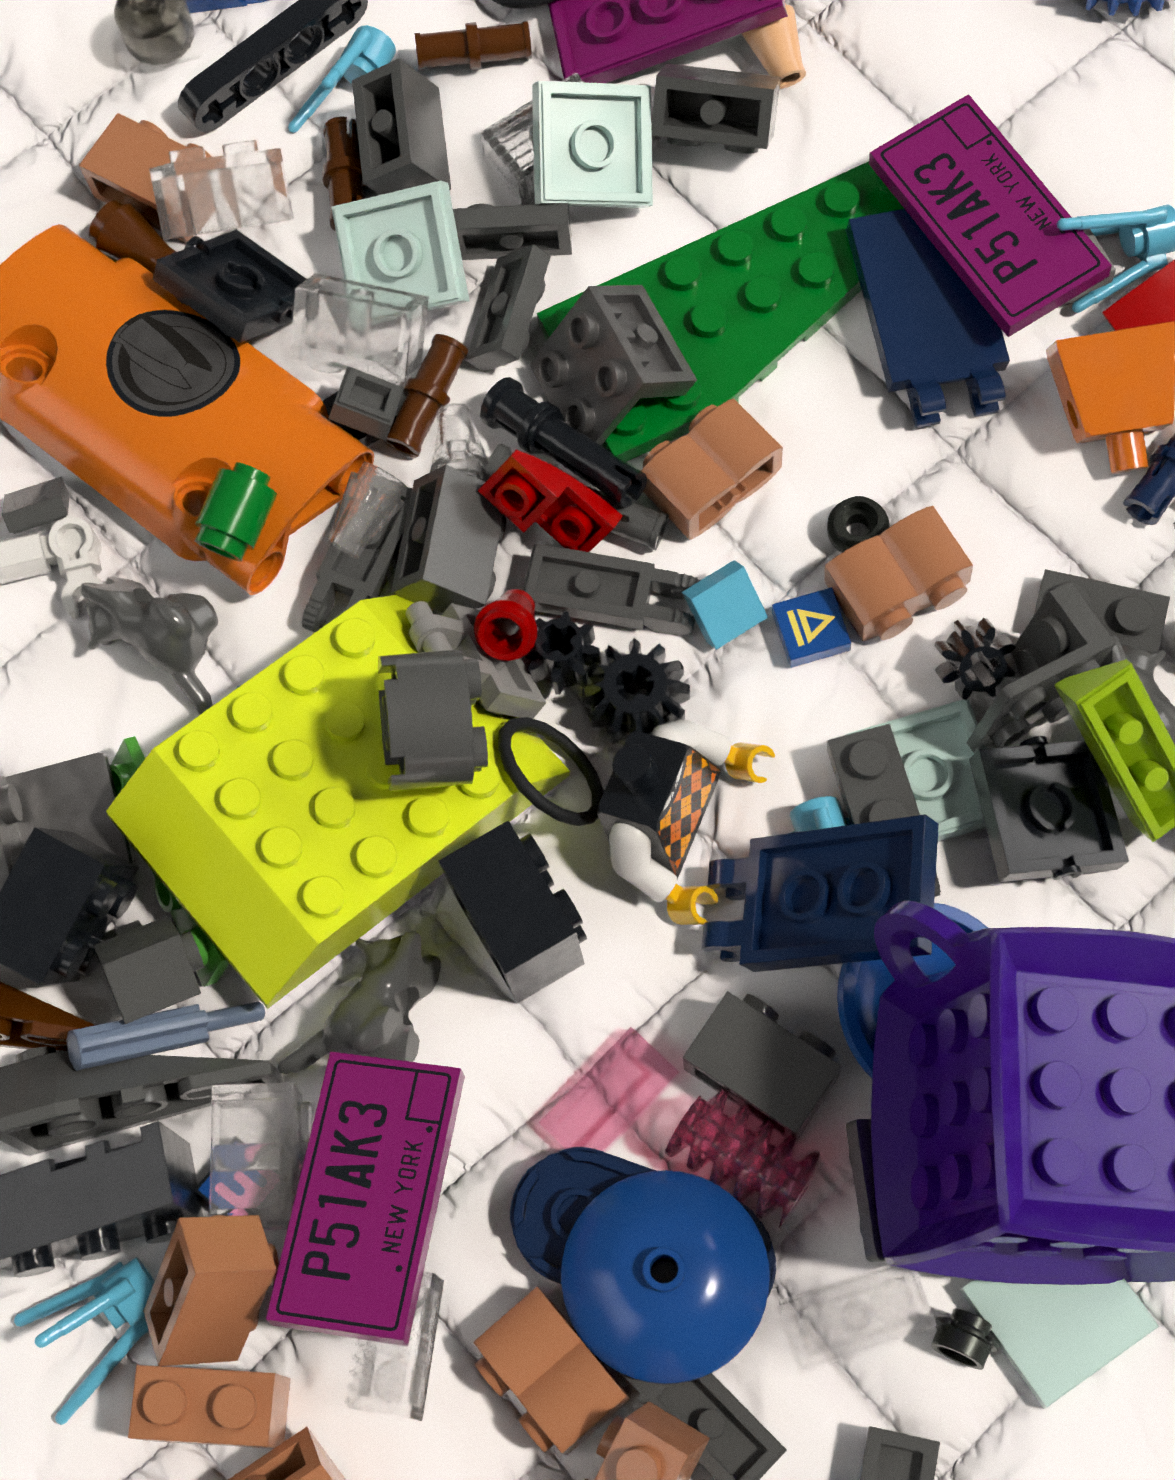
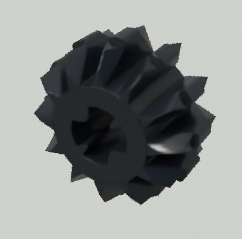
M633 638L628 646L629 654L623 656L616 648L608 645V648L605 650V658L608 665L590 663L587 669L588 678L593 684L587 685L582 689V698L584 704L593 707L588 713L589 722L594 728L608 725L606 731L607 740L612 744L621 740L625 733H630L633 730L652 733L655 727L665 724V722L685 720V710L680 704L690 700V685L679 681L684 675V666L679 660L665 662V648L660 643L645 655L642 654L640 641ZM640 687L647 689V696L638 693L632 701L627 700L625 697V692L635 695Z

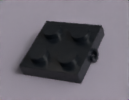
M237 229L204 241L199 236L192 237L186 243L183 250L157 259L152 279L173 294L179 302L194 309L216 325L223 334L234 338L239 343L318 310L323 292L321 288Z
M1035 736L1024 740L1019 744L1020 746L979 749L969 758L999 882L1053 877L1054 880H1058L1065 875L1077 878L1083 873L1118 870L1129 862L1108 781L1085 740L1048 743L1046 736ZM1033 745H1037L1038 748L1033 749Z

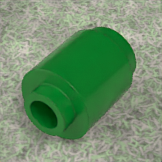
M240 462L235 463L233 470L219 468L195 522V525L200 529L194 541L216 554L241 562L247 549L254 550L277 497V493L268 487L271 477L252 466Z

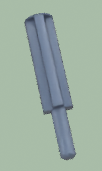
M259 1001L210 1012L200 1010L199 1004L153 1013L128 1024H125L123 1020L70 1030L67 1034L68 1056L73 1068L79 1071L208 1042V1032L262 1021L266 1011L264 1005Z

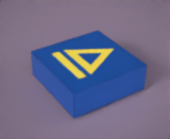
M832 587L772 604V615L790 668L851 650V640Z

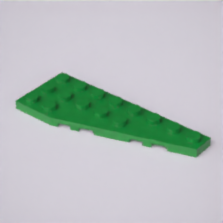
M869 161L597 285H643L697 379L685 396L640 398L604 441L605 449L626 463L650 452L661 442H671L688 434L692 420L704 408L710 405L718 407L733 398L739 403V397L758 379L761 382L777 368L778 361L801 340L806 342L861 291L846 233L849 219L904 209L870 167ZM584 292L537 313L538 325L546 340L549 339Z

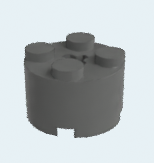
M460 649L378 656V674L391 673V679L384 680L385 690H379L385 765L398 764L400 775H391L389 777V790L398 791L472 784L474 772H480L481 768L488 766L484 726L473 727L471 706L475 705V700L481 699L482 694L478 659H464Z

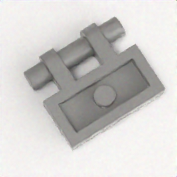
M425 601L415 602L407 608L406 617L411 624L409 636L419 653L460 649L464 659H478L482 694L481 699L475 700V703L477 701L486 711L495 715L504 714L518 718H534L545 706L546 701L522 658L511 661L498 660L489 656L480 648L474 634V623L481 610L451 603L442 615L433 614L428 603Z

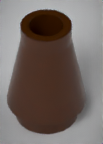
M117 200L108 202L96 214L89 228V238L96 242V248L116 260L131 258L153 274L157 259L177 252L168 246L130 203L122 205Z

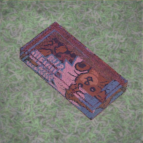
M630 1027L539 1121V1124L564 1149L587 1147L607 1152L680 1076V1073L636 1030Z

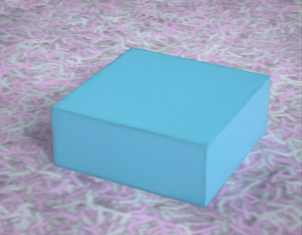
M735 560L682 591L706 642L716 650L768 618L745 567Z

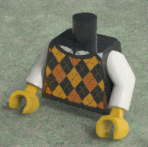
M682 719L659 725L653 729L651 734L633 730L628 734L623 747L613 757V771L598 804L597 815L609 840L610 862L616 873L655 901L667 900V912L674 923L679 925H704L708 921L698 915L696 903L715 905L718 903L717 894L707 886H679L676 881L722 771L718 766L725 763L728 774L734 779L764 783L767 781V778L757 776L752 769L753 759L755 755L775 758V753L769 746L745 742L731 745L730 737L690 720Z

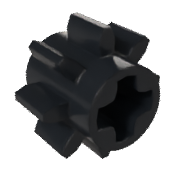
M564 611L560 618L551 619L547 622L538 618L536 620L538 631L535 645L525 655V658L532 660L528 666V671L535 683L546 678L553 685L556 695L561 694L563 687H571L577 683L583 688L587 686L586 673L590 663L602 664L600 648L591 645L596 639L593 625L588 623L579 628L570 620L569 612Z
M983 617L977 627L964 626L959 620L954 621L955 631L949 635L946 641H936L934 644L947 661L935 669L936 674L943 684L955 681V690L963 700H967L971 696L972 691L986 692L992 698L995 697V687L1002 682L1004 677L1015 676L1016 672L1004 657L1016 648L1014 643L1006 634L995 637V627L988 618ZM977 653L980 661L972 665L970 657Z

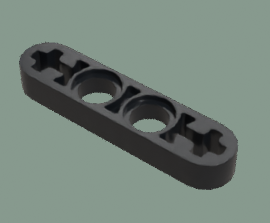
M368 0L296 1L191 79L179 95L178 109L201 132H210L219 128L353 28L365 14Z

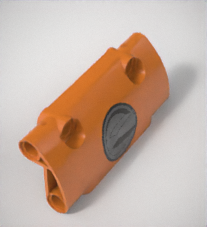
M62 224L51 226L30 239L0 264V419L13 426L152 533L179 557L195 562L207 561L249 595H256L262 592L272 583L282 568L289 536L351 494L361 485L365 475L370 472L374 463L373 451L328 419L326 406L312 389L246 341L239 343L234 338L223 334L212 322L191 307L179 302L173 294L152 280L153 273L131 258H121L114 262L67 226ZM236 462L252 466L270 476L271 479L268 487L277 493L275 502L254 550L247 549L241 562L216 554L194 541L200 529L195 525V522L219 468L233 470Z

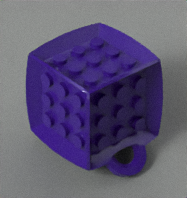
M915 901L895 903L877 920L874 927V939L877 950L886 968L895 979L880 996L872 1074V1159L875 1201L883 1258L890 1266L909 1270L1003 1283L1086 1285L1110 1284L1123 1279L1126 1282L1146 1283L1175 1281V938L1131 931L1070 927L984 928L966 933L955 922L930 906ZM917 937L930 940L942 949L956 965L943 972L927 975L911 955V940Z

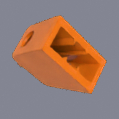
M1175 321L1056 340L1046 349V355L1076 443L1106 439L1111 474L1148 468L1144 433L1163 430L1172 425L1174 421Z

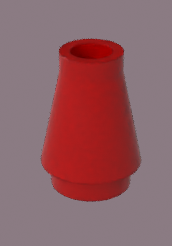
M511 589L503 593L499 599L482 608L474 623V634L480 648L489 656L504 661L516 660L528 654L534 647L537 639V625L534 615L535 603L533 598L523 590Z

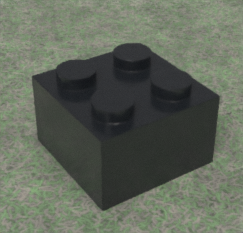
M508 820L439 860V864L454 897L517 1003L585 964L580 948V943L587 940V936L581 926L583 920L564 888L554 894L550 890L555 884L547 870L550 868L549 864L530 833L519 839Z
M34 827L0 891V964L39 985L78 982L82 975L86 977L91 975L99 964L93 945L103 942L101 938L112 918H121L129 908L137 891V885L132 880L139 867L74 832Z

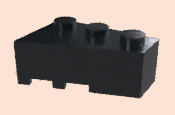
M157 1121L140 1127L142 1141L110 1149L109 1141L101 1140L85 1146L86 1156L56 1164L54 1159H46L0 1175V1267L9 1271L13 1270L14 1277H29L54 1270V1259L79 1253L80 1260L82 1261L96 1260L121 1252L120 1242L143 1236H145L146 1243L148 1244L170 1241L179 1218L204 1217L200 1196L194 1192L198 1184L190 1143Z

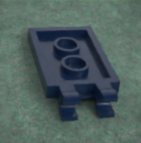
M905 209L849 219L846 233L888 392L906 389L916 428L940 424L939 413L946 411L945 397L940 385L962 380L966 382L971 409L975 417L998 413L1000 410L998 401H1003L1006 398L1004 384L998 372L1005 371L1010 362L1002 329Z
M924 814L750 839L749 857L717 859L709 862L707 887L710 889L726 888L727 899L745 900L743 920L704 923L701 949L704 951L721 950L720 960L724 962H739V965L752 972L882 960L874 939V927L877 920L889 908L900 901H915L934 909L939 824ZM921 937L912 939L910 942L911 955H931L932 942Z

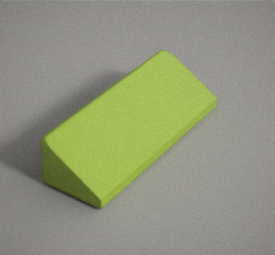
M1127 659L1066 677L1054 684L1132 824L1152 842L1175 828V744L1132 663Z

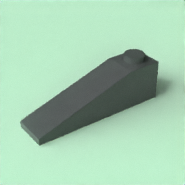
M54 1047L33 1048L19 1053L16 1056L17 1063L0 1067V1141L32 1156L284 1086L282 1073L269 1060L146 1055L76 1071L70 1062L68 1051L61 1050L56 1052Z

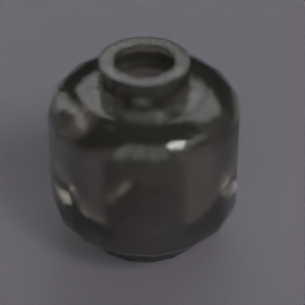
M116 0L114 21L123 43L130 55L141 63L154 66L169 64L181 58L190 49L195 34L194 22L186 0Z

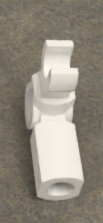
M76 516L58 520L52 526L48 535L43 536L42 532L36 531L0 540V584L52 572V566L58 565L61 578L68 580L62 589V605L73 620L79 619L78 601L82 596L80 593L81 584H104L97 577V574L102 571L100 562L102 544L92 527L84 519Z

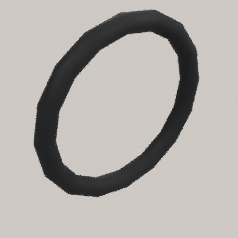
M530 717L510 719L499 730L497 750L504 770L516 788L537 809L559 822L573 826H582L596 822L599 818L597 815L598 804L604 789L597 771L584 752L574 742L548 723ZM527 730L544 736L558 745L576 763L586 778L592 794L591 807L587 811L577 813L561 808L545 798L527 780L517 765L511 749V738L516 731Z

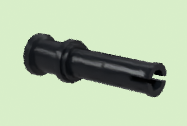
M505 377L496 382L486 394L480 409L481 421L492 429L502 428L516 437L519 447L529 454H546L592 486L607 494L624 508L630 507L632 499L637 501L642 495L647 483L645 473L639 469L637 470L627 462L625 463L595 441L567 425L558 407L548 401L539 403L524 393L520 382L512 377Z

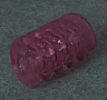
M722 1089L707 1101L700 1095L690 1106L675 1129L665 1149V1154L669 1157H674L689 1146L690 1151L686 1166L693 1173L701 1170L712 1161L713 1165L709 1181L721 1187L731 1178L736 1177L732 1196L740 1203L758 1192L759 1197L755 1212L761 1219L766 1218L779 1207L782 1208L779 1230H781L814 1179L821 1153L814 1149L797 1161L793 1156L798 1137L791 1134L774 1146L770 1143L774 1127L772 1120L767 1119L752 1131L747 1128L751 1106L744 1104L729 1116L724 1113L728 1091Z

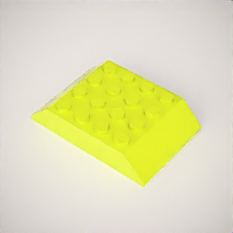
M397 595L360 600L154 747L106 810L109 819L267 1009L441 876L444 872L439 864V860L504 822L512 821L532 805L516 788L504 770L497 750L499 730L510 719L518 717L492 714L486 711L477 701L475 705L471 706L473 727L484 726L488 766L481 768L480 772H474L473 783L398 791L389 790V777L391 775H400L398 764L385 765L379 690H385L384 680L391 679V673L378 674V656L419 653L409 636L411 624L406 617L407 608L414 602ZM527 730L514 733L511 738V749L516 763L527 780L543 796L570 775V770L536 733Z

